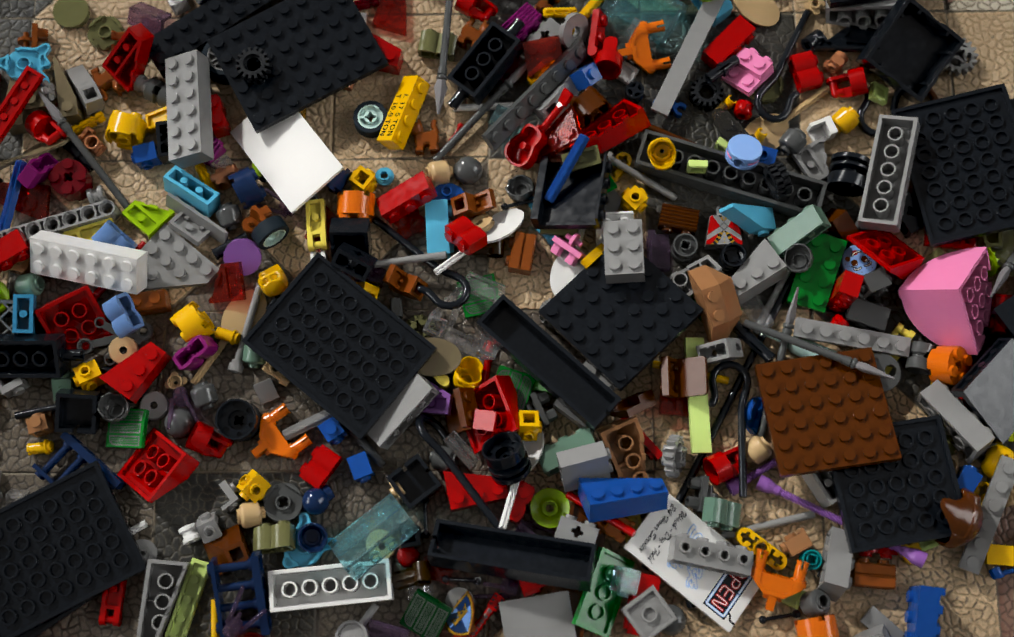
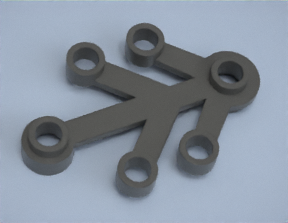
M97 317L94 320V325L97 328H103L113 335L95 340L80 339L77 342V349H83L85 342L89 344V348L87 350L84 349L85 352L83 354L90 353L93 348L108 345L118 337L112 325L105 318ZM99 319L104 321L102 326L97 325ZM144 322L142 328L128 335V337L134 338L138 347L142 341L149 340L153 335V327L147 322ZM142 328L147 329L146 335L140 333ZM107 354L104 357V363L106 365H114L116 363L114 361L112 363L107 362V357H109V354Z

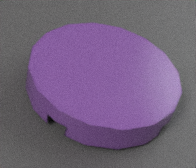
M235 239L227 245L223 253V261L230 272L239 276H247L253 274L259 268L262 262L261 250L250 239Z

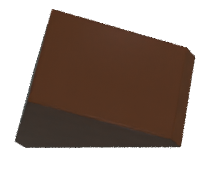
M831 208L825 213L832 225L827 230L837 238L846 240L848 243L847 235L859 232L847 210Z

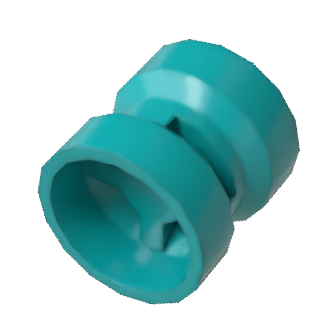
M813 549L802 552L798 557L799 560H802L801 568L804 561L810 563L808 571L818 569L822 564L821 554Z

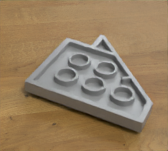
M166 223L141 248L143 251H148L147 287L142 291L210 285L222 272L178 233L169 228Z

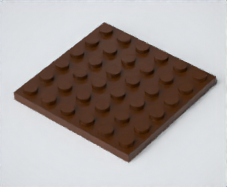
M872 347L835 352L843 356L852 357V359L857 358L858 361L877 368ZM821 355L755 364L754 369L780 478L900 461L902 459L880 376L864 373L856 368L851 369L850 366L847 367L840 362Z

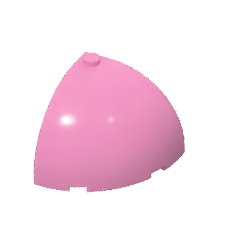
M987 246L961 249L936 257L914 270L899 288L898 295L902 300L903 307L910 321L926 338L939 346H961L969 355H978L985 340V335L982 334L984 327L989 326L992 298H990L992 282H988V271L991 270Z

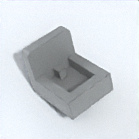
M0 378V395L8 398L19 396L25 392V389L30 387L28 381L24 378H16L9 383Z
M224 480L219 486L230 501L224 504L221 509L224 512H233L243 500L237 493L240 490L236 487V484L233 481L230 483Z
M215 511L212 513L205 512L197 519L196 529L204 544L222 537V532L218 526L219 518Z

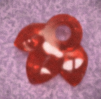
M417 208L393 224L398 227L396 232L405 239H408L413 233L422 232L426 222L419 214V209Z

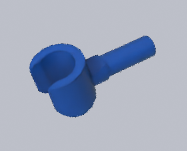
M996 566L988 572L995 580L1014 573V568L1002 571L999 566Z

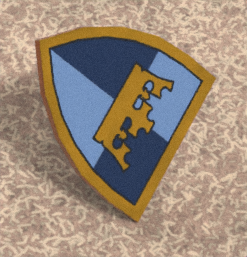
M469 591L453 607L445 623L448 631L455 636H467L476 629L474 624L478 619L474 617V602Z

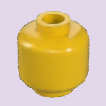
M849 106L848 108L841 107L831 118L838 130V134L841 132L849 134L859 124L858 118L860 116Z

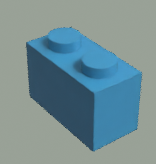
M13 294L12 333L36 334V314L34 312L36 309V296L34 294Z

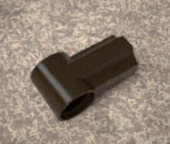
M504 239L489 243L471 255H487L489 258L504 257Z
M417 561L410 568L394 572L392 583L395 589L402 590L412 586L422 587L430 585L431 568L429 562Z

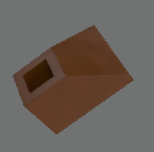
M238 524L222 531V537L206 544L203 543L209 560L217 556L218 565L248 561L252 554ZM221 572L219 574L222 576L228 572Z

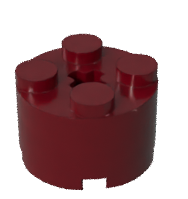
M65 158L57 163L48 175L51 187L67 201L84 200L87 198L86 190H93V176L79 161Z

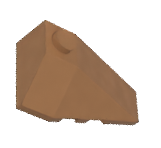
M636 416L614 421L596 429L600 441L603 440L605 448L609 447L612 457L610 460L617 478H647L644 434Z

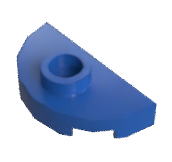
M453 183L441 184L435 188L438 196L432 200L447 199L449 203L451 202L450 198L462 194L464 191Z
M759 396L751 398L747 403L745 414L746 429L750 434L755 435L757 434L764 409L762 399Z

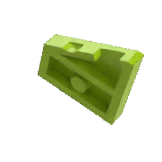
M136 200L121 212L124 218L149 239L175 216V212L171 209L169 211L160 209L156 205H147Z

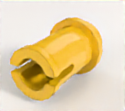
M217 327L215 338L228 341L231 345L239 343L241 333H238L237 330L231 331Z
M45 439L43 442L28 443L26 451L29 456L42 453L49 455L54 451L53 441Z

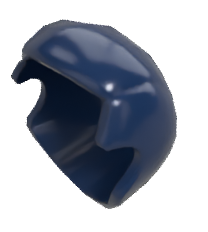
M308 523L299 530L297 541L301 549L308 553L321 552L328 543V533L321 524Z

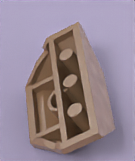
M707 265L687 271L696 303L704 309L700 316L708 342L728 338L743 314L732 277Z

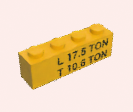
M419 75L403 77L381 128L377 141L389 150H404L430 88V84Z

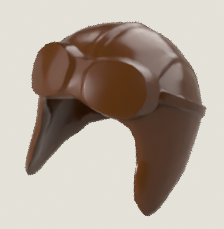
M966 488L960 489L961 499L943 498L940 502L941 509L952 533L949 538L937 539L935 541L948 549H954L972 541L982 526L983 511L980 505L981 497Z

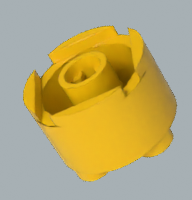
M113 110L108 121L105 139L110 144L112 141L117 143V147L121 149L132 150V146L143 144L147 123L142 119V115L137 112L130 114L120 110Z
M195 301L188 303L170 318L173 325L179 327L182 331L180 336L186 343L197 335L211 336L216 331L209 316L205 311L198 310L200 306Z

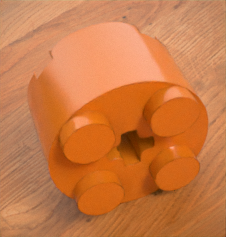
M346 190L343 191V195L338 192L337 217L370 218V223H372V219L375 218V194L370 192L368 196L364 195V191Z
M936 346L937 348L932 349L927 358V369L931 370L930 380L935 382L938 379L946 385H956L969 371V366L972 365L973 361L972 356L968 355L961 346Z
M835 614L794 621L797 637H840Z

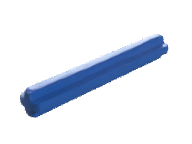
M579 134L546 192L544 199L550 203H554L586 147L589 141V137Z
M15 161L0 217V231L9 229L11 226L22 185L17 180V177L27 165L25 161Z

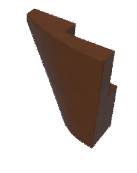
M652 389L621 399L620 404L610 416L629 418L656 405L657 401Z

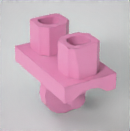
M567 233L565 238L569 242L556 235L552 238L554 243L550 251L558 257L561 256L564 250L570 252L564 260L569 265L575 266L580 259L586 256V254L574 247L576 245L581 248L583 245L579 241L581 236L579 233H575L573 236Z

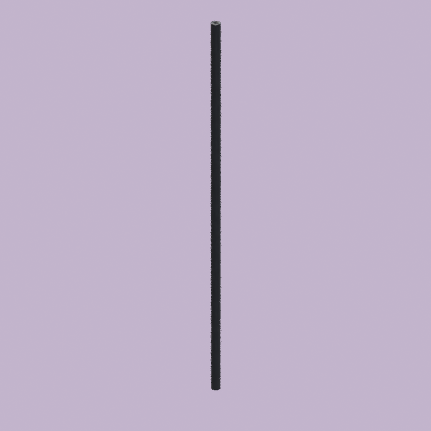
M787 279L763 326L772 327L792 287L793 279ZM759 333L757 338L763 343L767 335ZM752 349L743 365L748 372L757 356V353ZM740 372L710 429L711 445L744 382ZM707 454L697 455L675 498L680 503L683 502L689 490L687 488V479L696 477ZM644 564L641 565V568L648 571L649 568Z

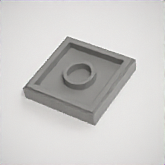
M654 585L620 609L640 637H655L678 619Z

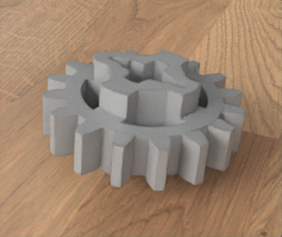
M971 41L968 43L964 42L950 63L942 71L948 70V75L954 72L956 77L960 73L964 76L968 71L971 72L978 62L976 60L978 54L974 53L977 48L970 46L972 44Z
M669 435V440L666 441L667 445H664L662 449L661 463L662 466H665L664 472H666V476L671 478L679 477L682 467L686 465L687 448L683 446L684 441H682L683 437L681 435Z

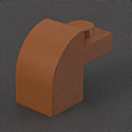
M490 188L477 194L464 192L450 198L453 216L475 218L497 207L494 190Z
M390 264L382 280L389 285L388 288L417 301H421L424 295L417 291V287L420 285L428 287V284L421 278L407 274L394 264Z

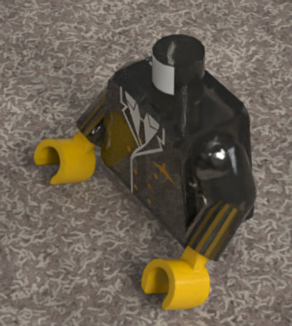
M728 95L711 113L714 119L712 123L728 140L739 134L750 135L728 112L737 102H733L730 99L732 95ZM758 128L750 136H753L761 143L767 136V133H761L763 129Z

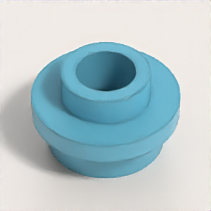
M383 167L376 172L375 177L378 184L387 186L393 182L394 174L391 169ZM382 174H387V178H382Z

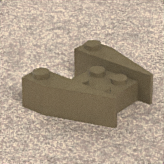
M53 57L54 70L44 72L50 82L54 84L55 91L57 92V98L50 102L60 110L62 116L67 119L70 125L79 124L80 121L85 119L84 108L65 73L64 67L56 57ZM10 78L6 96L16 82L12 78ZM39 85L9 130V133L12 135L28 133L25 130L27 117L36 110L49 112L38 94V91L41 92L43 86Z

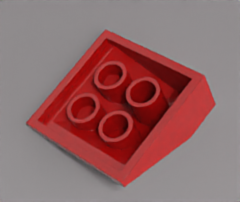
M865 230L847 235L846 237L847 240L882 267L903 280L907 279L914 270L920 267L924 260L923 256L890 232Z
M88 284L34 310L47 334H65L67 349H77V342L83 338L95 340L113 335L103 328H97L94 325V320L97 317L105 318L108 323L109 321ZM99 319L97 321L98 326H102L104 324V321L102 319ZM85 342L83 344V349L87 350L89 348V344Z
M496 375L474 389L478 409L498 412L496 428L502 429V432H515L520 429L517 392L510 375ZM480 429L467 430L466 433L474 454L480 453L486 440L500 432Z
M153 428L146 437L145 449H136L117 475L145 500L153 503L187 480L200 462L157 429Z

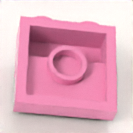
M744 47L736 54L740 64L730 70L728 75L722 76L721 79L750 97L774 73L773 62L768 56L761 57L756 49Z

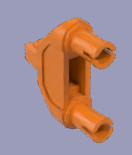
M663 19L649 23L647 21H640L628 43H625V48L617 50L622 56H627L628 60L631 59L649 75L654 74L656 70L671 68V63L663 64L670 61L669 56L653 60L648 39L649 34L665 31V26L657 27L664 24Z
M284 403L272 412H265L262 415L259 430L260 440L257 441L259 445L251 450L256 459L264 454L266 456L272 454L295 460L302 450L313 444L306 433L292 444L288 443L283 437V434L276 426V422L291 413Z
M757 548L751 577L762 591L763 598H767L765 609L773 611L776 601L781 603L782 599L806 588L807 581H805L810 563L804 561L801 569L802 560L797 559L793 577H786L766 571L765 566L769 551L764 549L761 557L762 549Z

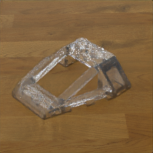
M472 272L465 277L469 281L471 287L470 294L490 301L493 304L503 294L505 295L506 285ZM459 283L455 290L448 297L446 296L443 301L453 302L456 298L458 300L463 294L462 285ZM462 306L453 309L448 320L441 318L447 309L437 307L430 313L423 328V332L426 335L445 339L453 343L460 350L461 354L465 356H472L479 360H495L500 348L481 332L480 337L476 338L453 328Z

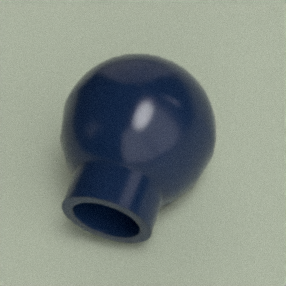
M327 484L319 489L311 488L303 495V508L312 515L322 514L328 508L330 500L335 498V495Z

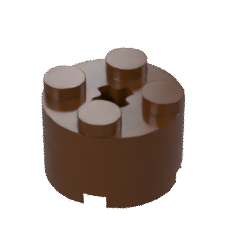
M588 86L583 93L571 99L568 114L581 129H584L611 109V105L597 89L593 88V86Z

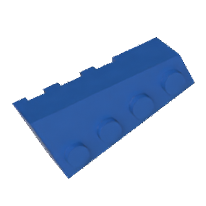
M579 478L578 497L589 523L667 510L668 490L662 478Z
M923 585L909 587V590L906 592L908 610L905 612L907 631L904 632L903 637H939L941 626L938 623V618L940 614H943L944 608L940 603L941 595L945 596L946 588Z

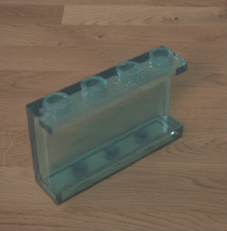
M390 493L328 542V545L347 573L356 581L415 534L419 528Z

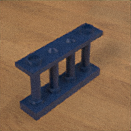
M63 433L60 436L64 440L63 446L44 466L35 463L32 465L36 470L35 474L44 481L46 479L49 483H52L56 479L49 472L69 450L72 451L74 449L78 453L77 459L58 479L76 471L83 463L86 464L88 462L90 464L98 461L111 489L117 488L122 490L126 486V483L72 433Z
M261 550L253 551L248 561L218 565L217 556L212 557L209 564H207V574L211 576L218 618V623H216L217 635L227 637L229 635L228 631L251 628L261 629L262 636L270 635L273 627ZM243 569L252 570L253 578L249 581L221 584L219 574L221 572ZM244 589L255 590L256 598L254 600L224 604L222 592ZM251 608L258 610L259 617L255 620L227 623L225 612Z

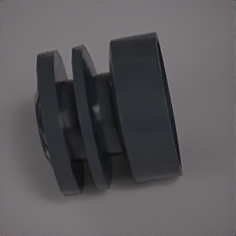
M844 151L833 154L829 166L831 172H829L826 181L828 182L827 190L846 197L862 196L870 159L855 152Z
M238 398L229 399L217 409L215 426L218 432L225 438L238 442L249 441L259 433L262 415L259 409L250 402ZM239 417L244 418L242 420L244 423L243 425L238 424Z
M505 431L497 433L483 444L481 450L493 480L497 484L512 485L520 482L530 473L532 467L521 436L516 432Z

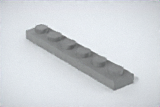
M801 317L795 318L793 337L855 349L872 347L873 352L904 358L909 357L911 338Z
M1001 454L981 505L983 511L981 529L977 536L966 544L958 567L977 575L980 573L1014 485V459Z

